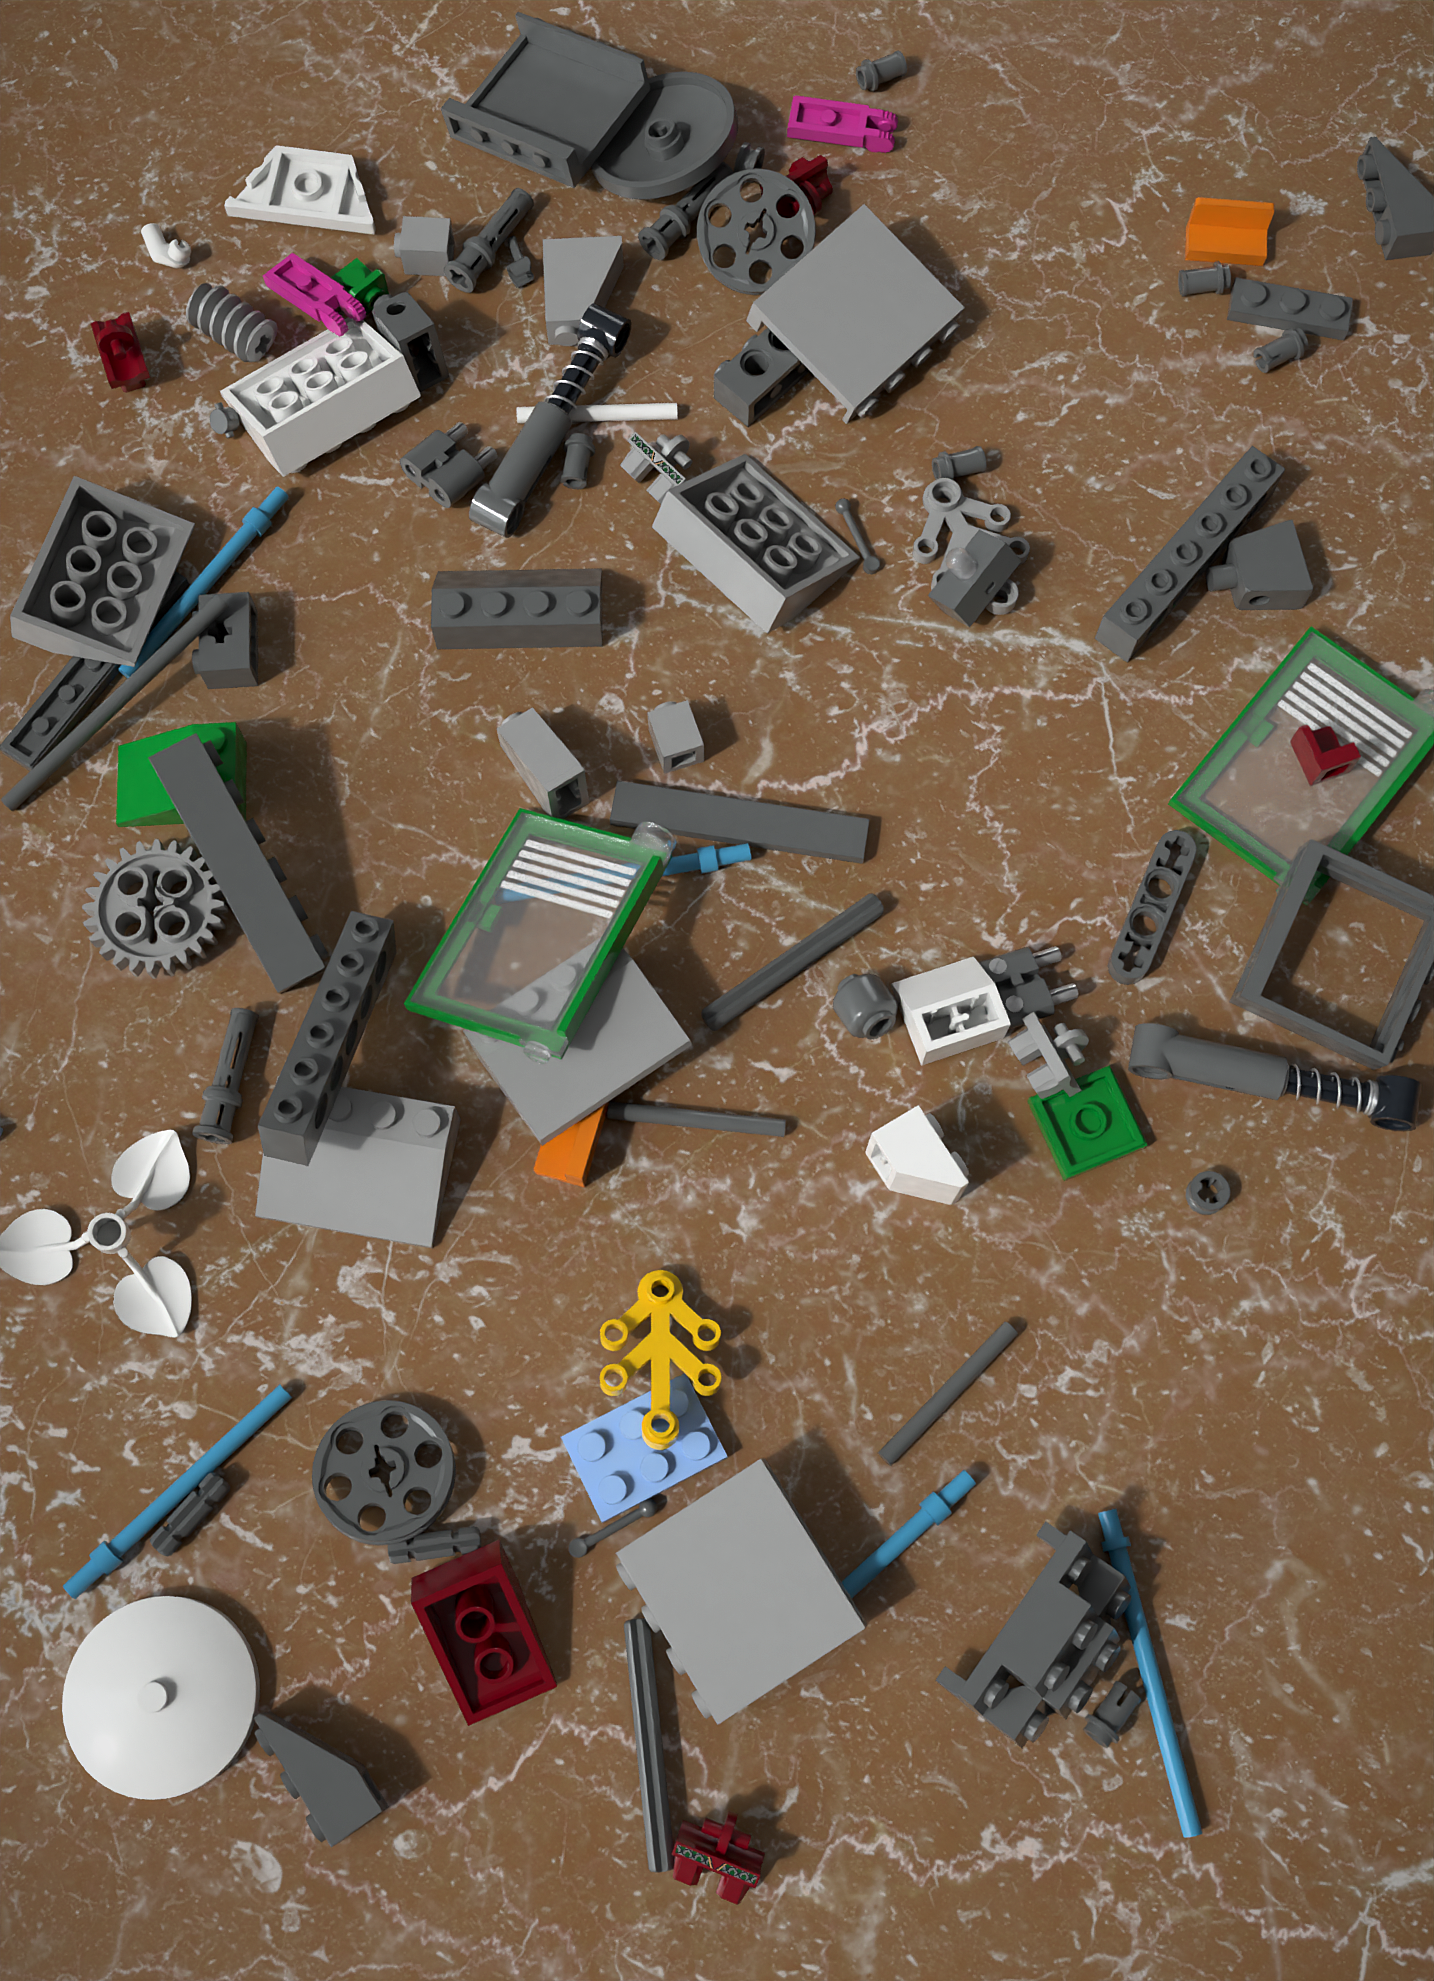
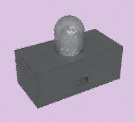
M979 529L965 548L956 547L948 552L946 556L948 570L928 596L945 614L971 627L1021 563V560L1006 542Z

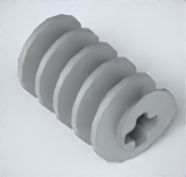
M208 283L201 284L191 295L186 307V319L189 324L200 329L208 337H212L213 341L223 345L226 350L236 354L244 362L260 360L273 344L277 334L276 322L271 319L265 320L263 313L258 310L253 311V307L247 302L241 303L240 297L234 293L229 294L228 289L222 285L212 288V285Z

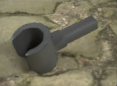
M510 236L507 241L514 262L507 266V272L515 287L519 288L534 280V275L530 270V259L522 254L517 238Z

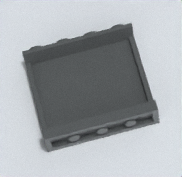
M517 12L515 17L520 36L465 104L449 98L441 107V112L451 138L575 188L650 91L644 59L607 46L603 42H596L583 37L571 30L554 26L540 18H533Z

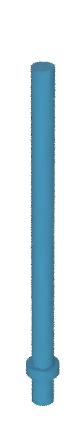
M1117 1509L1100 1512L1098 1515L1105 1541L1101 1542L1103 1552L1108 1551L1112 1567L1126 1576L1131 1586L1128 1592L1131 1595V1600L1124 1613L1184 1838L1201 1835L1203 1832L1127 1551V1546H1131L1129 1536L1124 1537Z

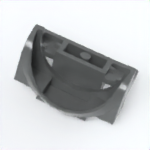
M1046 1521L1036 1535L1056 1550V1552L967 1681L946 1666L936 1678V1681L955 1698L1022 1749L1028 1740L1033 1743L1041 1736L1048 1724V1716L1058 1713L1064 1719H1067L1072 1710L1079 1713L1084 1708L1093 1692V1688L1090 1687L1091 1683L1100 1670L1106 1672L1113 1665L1120 1652V1647L1117 1645L1120 1637L1115 1628L1111 1626V1617L1114 1620L1119 1619L1131 1600V1595L1128 1594L1131 1586L1126 1576L1095 1556L1084 1539L1072 1531H1069L1066 1536ZM1072 1584L1078 1587L1079 1596L1069 1590ZM1012 1675L1024 1685L1009 1688L1006 1680Z

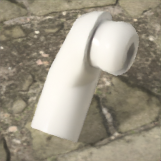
M155 223L147 224L142 228L141 234L154 262L173 268H182L189 263L191 248L186 241L181 240L180 245H178L177 239H174L171 243H166L159 225Z

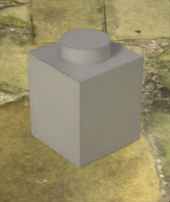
M403 216L401 233H395L394 252L395 257L402 260L404 273L409 275L445 276L444 267L449 261H453L455 247L450 218Z
M688 700L680 703L674 701L665 702L658 705L653 711L647 712L648 730L664 774L704 762V744Z

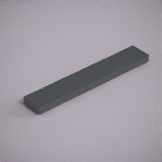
M176 571L151 630L190 585L187 578ZM73 656L0 744V751L31 771L68 736L119 673L118 668L121 664Z
M617 780L610 815V825L737 845L748 843L750 847L862 864L869 819Z

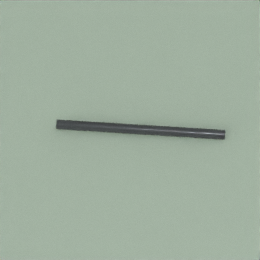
M216 594L1 798L3 804L11 811L16 810L229 606Z

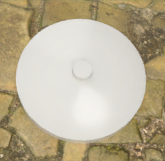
M175 1596L151 1597L130 1603L116 1610L96 1625L84 1639L73 1657L64 1684L62 1703L63 1721L70 1746L79 1762L94 1779L119 1794L138 1799L155 1800L176 1797L194 1791L206 1785L227 1769L245 1746L253 1729L254 1717L257 1716L259 1707L260 1680L255 1656L244 1634L233 1621L218 1609L195 1599Z

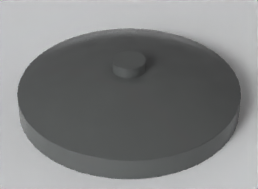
M672 72L648 78L650 91L591 166L595 178L602 187L615 195L625 198L653 199L685 190L712 173L727 157L738 133V115L732 97L719 81L707 75L694 72Z

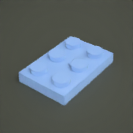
M685 1373L670 1380V1411L679 1420V1436L671 1447L657 1450L649 1447L643 1440L642 1421L644 1416L651 1411V1391L561 1437L602 1523L728 1458ZM657 1419L651 1426L656 1432H665L669 1428V1423L664 1419Z

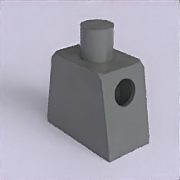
M402 292L394 297L389 294L379 297L375 301L374 309L372 310L379 334L404 356L419 392L449 378L435 325L408 292ZM407 344H415L419 347L417 356L414 355Z
M1287 520L1233 539L1222 558L1223 564L1207 567L1205 573L1209 591L1230 589L1234 605L1239 610L1302 609L1313 591L1293 520Z

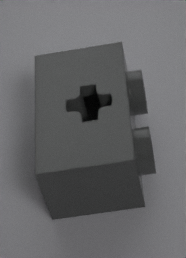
M249 592L217 594L229 607L198 636L199 649H193L192 651L194 672L196 675H201L208 689L258 686V611ZM216 594L199 595V610ZM193 611L192 617H193L198 611Z

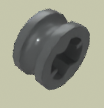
M744 142L736 158L734 173L747 169H761L765 149L759 146L755 150L751 148V143Z
M1205 1171L1199 1173L1189 1182L1185 1197L1193 1211L1201 1215H1211L1227 1204L1230 1198V1187L1222 1175L1213 1171ZM1201 1183H1207V1188L1213 1185L1217 1189L1218 1193L1213 1197V1204L1209 1203V1198L1203 1201L1199 1197L1198 1192L1202 1189Z

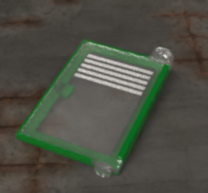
M1310 626L1170 799L1168 805L1279 886L1276 889V894H1278L1298 848L1308 840L1313 839L1348 855L1434 745V690L1424 689L1414 699ZM1306 724L1310 726L1312 731L1331 726L1340 745L1343 746L1354 742L1361 758L1350 773L1310 786L1290 744V740L1297 729ZM1316 871L1302 903L1308 906L1330 877Z
M519 808L405 1000V1007L408 1011L524 1047V1054L537 1063L547 1064L551 1056L562 1060L673 857L672 853L677 846L675 837L664 827L651 822L640 823L632 838Z

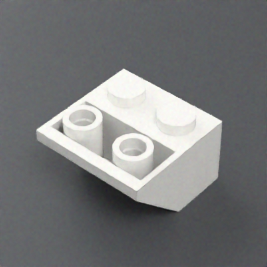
M974 956L891 984L921 1066L1003 1039L1011 1025L995 983Z
M919 1105L871 1134L865 1153L890 1191L952 1205L960 1199L969 1183L966 1179L969 1171L964 1161L957 1152L949 1153L940 1139L944 1137V1133L938 1121L931 1113L924 1115Z

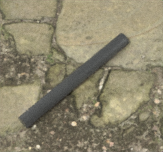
M609 1101L607 1119L784 1137L786 1119Z
M1004 1321L878 1452L879 1456L888 1465L892 1466L1018 1335L1017 1331Z

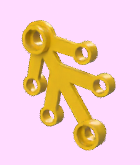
M656 1270L646 1274L641 1279L637 1291L639 1300L618 1320L611 1319L602 1325L600 1340L607 1350H621L627 1344L628 1334L650 1315L651 1333L618 1364L605 1366L599 1378L600 1387L605 1394L618 1396L626 1390L628 1381L651 1360V1411L643 1418L642 1437L649 1447L664 1450L674 1445L679 1436V1420L670 1411V1360L693 1381V1386L699 1394L704 1396L713 1395L721 1386L720 1370L712 1364H703L670 1333V1316L693 1335L695 1346L703 1351H710L718 1346L721 1330L715 1321L702 1319L682 1300L683 1287L677 1276L665 1270ZM662 1285L669 1290V1293L664 1297H657L652 1293V1289ZM612 1329H617L623 1334L622 1338L618 1341H610L605 1335ZM703 1329H710L714 1332L715 1337L711 1341H703L699 1338L698 1333ZM708 1373L715 1377L716 1382L711 1386H704L699 1382L698 1378L702 1374ZM610 1374H618L623 1380L618 1386L613 1387L609 1386L605 1379ZM657 1419H664L669 1423V1428L665 1432H656L651 1425Z

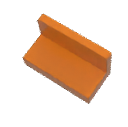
M1203 197L1196 198L1186 226L1185 260L1220 261L1221 263L1263 266L1267 258V230L1275 212V204Z
M609 1101L543 1146L541 1145L534 1165L535 1173L585 1188L608 1112Z

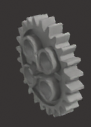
M155 839L152 849L147 851L139 841L136 844V854L130 855L124 848H121L120 855L122 861L117 864L111 859L107 858L105 860L106 865L110 869L107 874L94 872L93 875L99 881L100 886L88 887L85 890L95 902L82 905V909L88 915L93 916L84 921L83 924L89 932H95L89 938L90 942L96 948L101 947L99 953L106 961L113 959V964L118 970L122 971L129 965L130 972L135 977H139L144 967H146L147 973L153 979H156L160 967H164L171 976H174L176 963L181 962L187 969H191L192 964L189 956L196 954L205 959L207 956L201 946L204 943L218 944L211 931L212 929L221 930L226 927L223 921L216 916L228 912L226 904L219 900L225 896L204 858L197 859L198 855L191 846L182 853L177 841L173 840L168 849L165 850L160 840ZM160 873L157 880V887H155L154 876L155 874ZM187 881L183 891L177 894H170L174 884ZM137 882H144L139 892L127 895L131 885ZM157 898L162 903V905L157 906ZM149 911H154V918L151 916ZM185 922V926L180 933L172 936L168 935V930L173 924ZM133 923H141V927L136 934L128 937L124 936L128 926ZM156 930L158 933L157 942L151 944Z

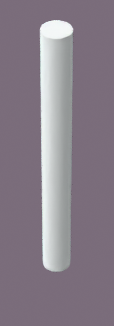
M677 403L576 405L577 409H572L568 415L571 422L678 419ZM517 407V423H525L534 407Z

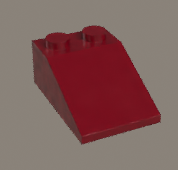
M500 1539L411 1578V1605L468 1726L557 1687V1681L522 1589Z

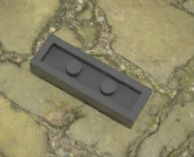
M1235 277L1231 288L1227 320L1281 330L1289 328L1295 330L1299 328L1304 334L1344 341L1349 330L1353 298Z

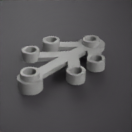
M939 478L926 487L923 494V505L929 515L922 535L914 542L912 551L914 559L921 564H929L935 560L938 551L936 539L944 520L953 533L941 567L933 575L931 589L936 586L937 581L943 577L980 529L968 525L962 514L985 520V526L990 531L980 530L1006 542L1010 548H1020L1023 554L1017 555L1021 560L1019 565L1027 560L1030 546L1024 538H1009L996 534L1003 532L1008 527L1011 513L1006 506L1002 504L990 505L964 497L959 485L949 478ZM946 498L949 503H941L936 499ZM1000 515L1004 520L996 522L991 516ZM928 546L932 552L922 553L918 548ZM1007 579L994 596L1003 597L1006 603H997L992 599L986 606V609L996 615H1004L1012 611L1018 598L1016 584Z

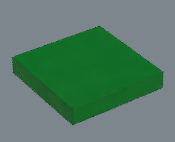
M1110 1065L1076 1078L1075 1080L1082 1091L1071 1097L1063 1089L1044 1099H1041L1036 1094L1027 1100L1064 1181L1143 1150L1148 1146Z

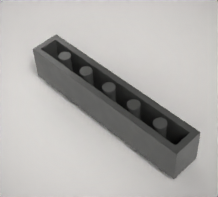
M197 733L148 757L277 992L281 994L325 971L326 967L322 960L330 956L318 934L309 937L301 922L308 919V916L297 896L294 895L288 899L280 883L287 880L275 856L266 860L259 847V844L266 840L254 818L245 821L237 806L244 803V800L232 779L223 782L216 769L223 762L211 740L202 743Z

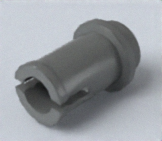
M899 50L872 62L869 59L863 60L861 66L856 68V78L862 90L868 89L871 92L877 90L879 84L905 76L907 73L906 60Z
M1220 261L1214 262L1213 266L1180 270L1178 273V287L1182 297L1210 291L1222 294L1223 289H1229L1231 285L1229 265H1221Z
M1299 328L1284 330L1280 338L1254 350V358L1262 356V358L1255 361L1258 369L1263 373H1267L1272 368L1291 358L1294 360L1300 359L1308 349V340L1304 332Z
M574 433L564 442L563 449L566 452V458L560 482L565 487L571 489H584L587 485L586 479L590 457L594 456L596 448L591 437L581 433Z
M975 446L972 449L948 454L946 451L939 452L938 457L932 459V471L936 480L939 478L953 480V478L985 472L987 466L985 453L981 446Z
M1118 1681L1114 1682L1112 1689L1093 1716L1087 1714L1085 1717L1087 1724L1083 1729L1084 1732L1104 1748H1108L1111 1742L1118 1743L1120 1740L1117 1735L1136 1706L1141 1703L1139 1696L1131 1690L1122 1705L1118 1706L1117 1703L1127 1689V1686Z

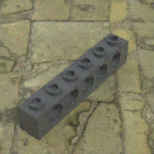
M766 328L759 336L753 335L744 344L742 351L731 361L725 360L714 373V399L747 427L753 424L810 372L790 350H779L780 348H788L769 328ZM752 373H760V374H762V375L755 376V375H751V374H752Z
M1251 446L1105 613L1095 639L1128 663L1206 573V568L1212 566L1228 547L1230 541L1237 537L1269 500L1285 468L1254 446Z
M351 911L258 1124L264 1156L309 1166L397 953L394 920Z

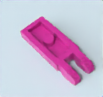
M795 95L792 100L787 137L861 148L864 146L870 152L886 153L893 150L895 139L890 132L896 130L898 117L889 111L869 108V105Z
M291 253L263 275L268 288L318 322L322 321L329 331L339 337H342L349 329L344 318L338 312H335L337 307L340 306L345 315L356 322L362 321L367 316L362 304L346 292L342 285L294 253Z

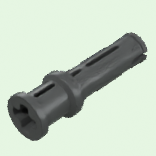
M722 162L712 173L694 185L676 205L665 206L660 211V218L651 227H644L638 233V239L643 249L654 259L663 260L669 253V247L677 239H684L690 233L691 223L699 216L706 197L719 182L734 174L732 168L725 162Z
M520 188L514 189L479 235L468 238L463 243V251L457 259L446 264L444 267L445 276L454 287L460 291L471 293L476 287V279L480 274L494 265L495 252L534 206L533 199L526 191Z
M232 1008L230 1012L231 1016L220 1051L212 1086H208L203 1091L202 1099L205 1101L201 1120L199 1125L193 1128L192 1135L207 1142L232 1144L233 1135L230 1131L235 1111L241 1108L243 1102L242 1095L238 1091L248 1059L255 1025L259 1018L257 1013L243 1008ZM237 1039H239L238 1044H237V1048H236V1052H235V1056H234V1060H233V1063H232V1067L230 1068L231 1062H232V1058H233V1054H234V1050H235L236 1043H237Z

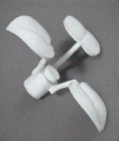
M166 1130L148 1135L137 1141L123 1152L116 1161L111 1175L112 1187L118 1195L125 1198H133L123 1209H118L116 1214L103 1213L96 1216L90 1222L87 1232L83 1233L82 1237L73 1242H70L72 1236L71 1226L63 1216L48 1209L29 1211L14 1220L0 1235V1268L9 1275L29 1284H54L67 1277L72 1271L73 1258L70 1250L79 1249L90 1242L103 1253H118L135 1273L124 1277L116 1286L113 1304L119 1319L131 1329L141 1333L163 1335L172 1338L180 1336L187 1325L192 1307L189 1279L180 1265L164 1256L151 1259L141 1268L126 1249L131 1233L128 1225L124 1222L125 1217L136 1210L140 1202L151 1210H165L176 1205L188 1190L190 1182L189 1165L182 1150L178 1134L174 1130Z

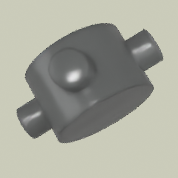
M222 402L216 403L214 405L216 409L210 414V426L216 433H225L227 439L234 437L233 431L239 425V416L233 408L223 407Z

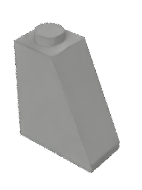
M622 236L543 239L545 319L549 345L573 346L578 344V328L587 308L592 303L605 308L624 267Z
M532 707L524 713L516 712L508 716L501 726L496 729L500 746L545 813L551 817L564 819L589 804L585 770Z

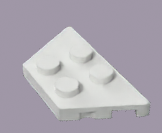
M276 145L264 158L263 164L255 168L245 179L246 188L236 199L230 196L224 205L227 215L233 217L375 235L376 230L353 157L348 154Z

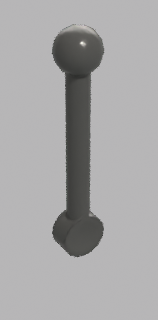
M841 498L835 504L836 511L843 515L863 556V570L867 574H875L879 569L880 562L878 558L871 556L850 512V501Z
M647 1499L640 1503L638 1509L584 1540L580 1538L573 1539L569 1544L570 1554L576 1558L583 1557L592 1545L643 1516H654L658 1509L657 1503L653 1499Z

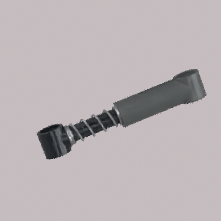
M592 303L587 308L578 328V351H574L571 354V364L562 369L563 377L554 383L553 394L547 396L544 402L536 404L489 484L484 483L476 492L469 510V519L472 522L505 538H509L514 534L523 517L525 503L571 428L572 422L568 416L570 411L577 409L575 403L580 395L586 394L584 388L589 380H594L593 373L597 366L603 365V361L610 356L618 357L623 351L631 332L632 322L630 319L596 303Z
M1143 1023L1135 1026L1128 1071L1132 1074L1149 1079L1164 1080L1174 1078L1272 1100H1278L1279 1097L1286 1093L1296 1095V1100L1299 1097L1316 1100V1104H1319L1320 1101L1336 1104L1337 1109L1340 1105L1356 1108L1357 1113L1363 1112L1364 1115H1368L1372 1125L1386 1130L1412 1131L1417 1126L1422 1084L1415 1079L1397 1075H1384L1377 1077L1376 1081L1368 1080L1361 1083L1357 1077H1352L1349 1080L1339 1078L1336 1072L1324 1075L1319 1074L1316 1068L1305 1071L1299 1069L1296 1064L1289 1066L1287 1058L1283 1056L1179 1035L1177 1030L1160 1024Z

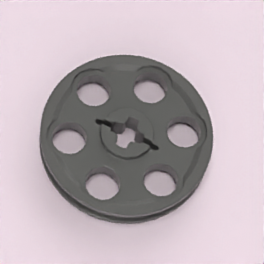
M747 169L726 177L708 194L699 213L697 240L705 265L721 284L742 294L762 295L812 251L815 245V220L807 197L792 180L775 171ZM749 181H756L763 187L762 197L753 203L747 202L741 197V189ZM784 197H793L800 205L798 213L792 218H783L777 212L778 202ZM717 206L727 207L732 214L729 224L725 227H715L709 221L710 212ZM766 211L762 220L763 232L767 235L765 239L758 237L756 242H753L749 254H746L750 247V234L746 229L748 227L755 228L757 223H760L763 212ZM791 237L798 238L804 245L803 253L796 259H788L781 252L783 242ZM725 246L732 248L736 253L733 265L728 268L718 267L714 263L715 252ZM759 262L768 264L772 269L770 280L764 284L753 282L749 276L751 267Z
M392 1400L376 1401L361 1405L339 1418L322 1438L312 1467L314 1495L321 1511L330 1523L350 1539L377 1546L404 1542L428 1529L446 1508L451 1498L456 1478L454 1453L445 1432L438 1422L424 1410L414 1405ZM393 1415H401L408 1420L406 1432L398 1438H389L383 1433L385 1421ZM349 1431H358L363 1435L364 1439L360 1450L350 1455L341 1453L338 1448L341 1436ZM428 1444L439 1446L442 1449V1457L437 1465L431 1468H424L417 1464L416 1456L423 1446ZM377 1448H379L384 1462L386 1461L390 1468L396 1467L395 1470L390 1472L389 1485L392 1490V1497H390L388 1488L379 1477L372 1478V1475L379 1472L378 1464H380L376 1452ZM340 1476L349 1478L352 1483L350 1494L343 1500H330L326 1493L329 1482ZM425 1490L431 1495V1505L428 1510L419 1515L407 1512L405 1503L409 1494L413 1491ZM372 1506L383 1508L386 1513V1520L378 1530L366 1531L361 1528L360 1517L367 1508Z

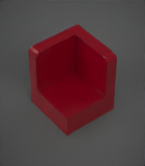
M1308 724L1300 726L1290 740V744L1310 786L1350 773L1361 758L1354 742L1343 746L1340 745L1331 726L1314 731L1311 730Z

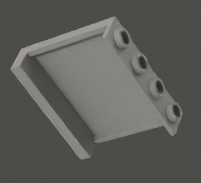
M863 204L756 299L751 306L746 321L756 332L766 325L847 409L842 419L847 424L857 414L861 418L865 417L878 403L879 400L876 396L884 389L888 393L892 392L906 377L903 372L911 364L918 368L931 355L933 350L930 347L938 339L945 343L960 327L956 321L965 307Z
M764 1458L759 1459L616 1552L621 1563L616 1565L620 1577L629 1590L637 1588L646 1603V1605L641 1607L646 1621L655 1633L662 1630L671 1645L666 1650V1653L672 1665L681 1676L687 1672L697 1689L691 1693L695 1704L706 1719L713 1716L717 1725L864 1630L868 1625Z

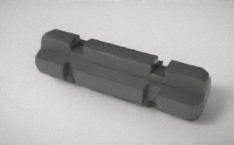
M214 1472L209 1473L198 1485L201 1489L198 1492L192 1491L167 1519L169 1524L166 1527L161 1526L150 1538V1543L160 1554L171 1556L182 1544L180 1539L183 1536L188 1537L214 1509L212 1504L215 1501L220 1502L230 1491V1485L222 1476Z
M475 1526L459 1528V1532L455 1533L452 1529L422 1533L407 1541L388 1545V1557L390 1563L399 1564L411 1562V1558L421 1561L455 1556L456 1552L459 1551L464 1555L482 1547L481 1533L479 1528Z

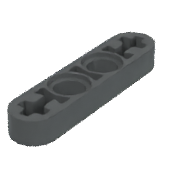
M1173 830L1165 833L1157 843L1108 960L1109 974L1120 984L1131 985L1139 982L1152 963L1196 855L1195 841L1184 831ZM1173 844H1177L1181 847V855L1175 861L1172 870L1165 868L1164 866L1170 855L1169 849ZM1153 879L1166 881L1170 885L1171 895L1162 899L1153 896L1149 891V882ZM1138 916L1151 918L1156 926L1155 933L1149 936L1140 935L1133 927V919ZM1132 945L1138 946L1140 949L1134 959V965L1137 967H1134L1131 972L1123 970L1124 962L1119 959L1124 960Z

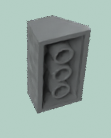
M602 568L438 571L432 587L431 629L437 650L603 647Z

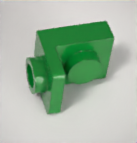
M355 258L331 277V279L342 285L346 292L362 304L366 315L374 309V303L379 297L389 294L385 274L379 269L371 272L358 258Z

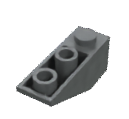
M1370 137L1363 154L1358 157L1357 174L1359 179L1364 181L1367 192L1366 207L1369 212H1372L1375 221L1376 243L1381 245L1385 260L1431 255L1434 250V196L1377 137Z
M270 1711L260 1713L254 1717L259 1726V1729L255 1731L259 1744L268 1756L276 1754L285 1770L280 1774L282 1782L294 1799L301 1796L310 1811V1814L306 1816V1821L312 1833L320 1842L327 1840L331 1847L335 1846L389 1807L364 1764Z

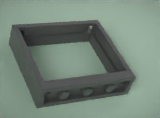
M1313 839L1308 840L1298 848L1229 1002L1372 1070L1393 1063L1397 1052L1401 1051L1404 1046V1040L1400 1037L1406 1023H1412L1420 1010L1421 1000L1417 999L1423 984L1427 985L1434 976V896ZM1316 871L1424 920L1370 1046L1260 996Z

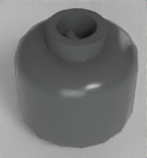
M852 974L840 982L832 1007L853 1037L870 1040L877 1039L894 1026L898 1003L880 977L873 974Z

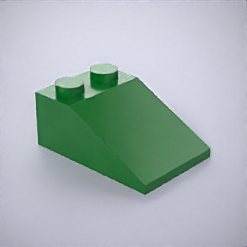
M237 723L191 724L119 745L116 825L118 827L184 824L148 757L197 733L202 743L211 740L223 762L216 769L223 782L232 779L244 800V803L237 807L246 821L247 742Z

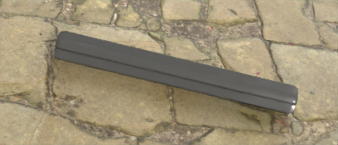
M870 893L705 1007L701 1012L702 1019L712 1031H717L880 917L884 912L883 904L875 894Z
M645 1618L625 1621L624 1633L648 1868L650 1872L660 1873L674 1869L675 1858L671 1855L673 1839L651 1630Z

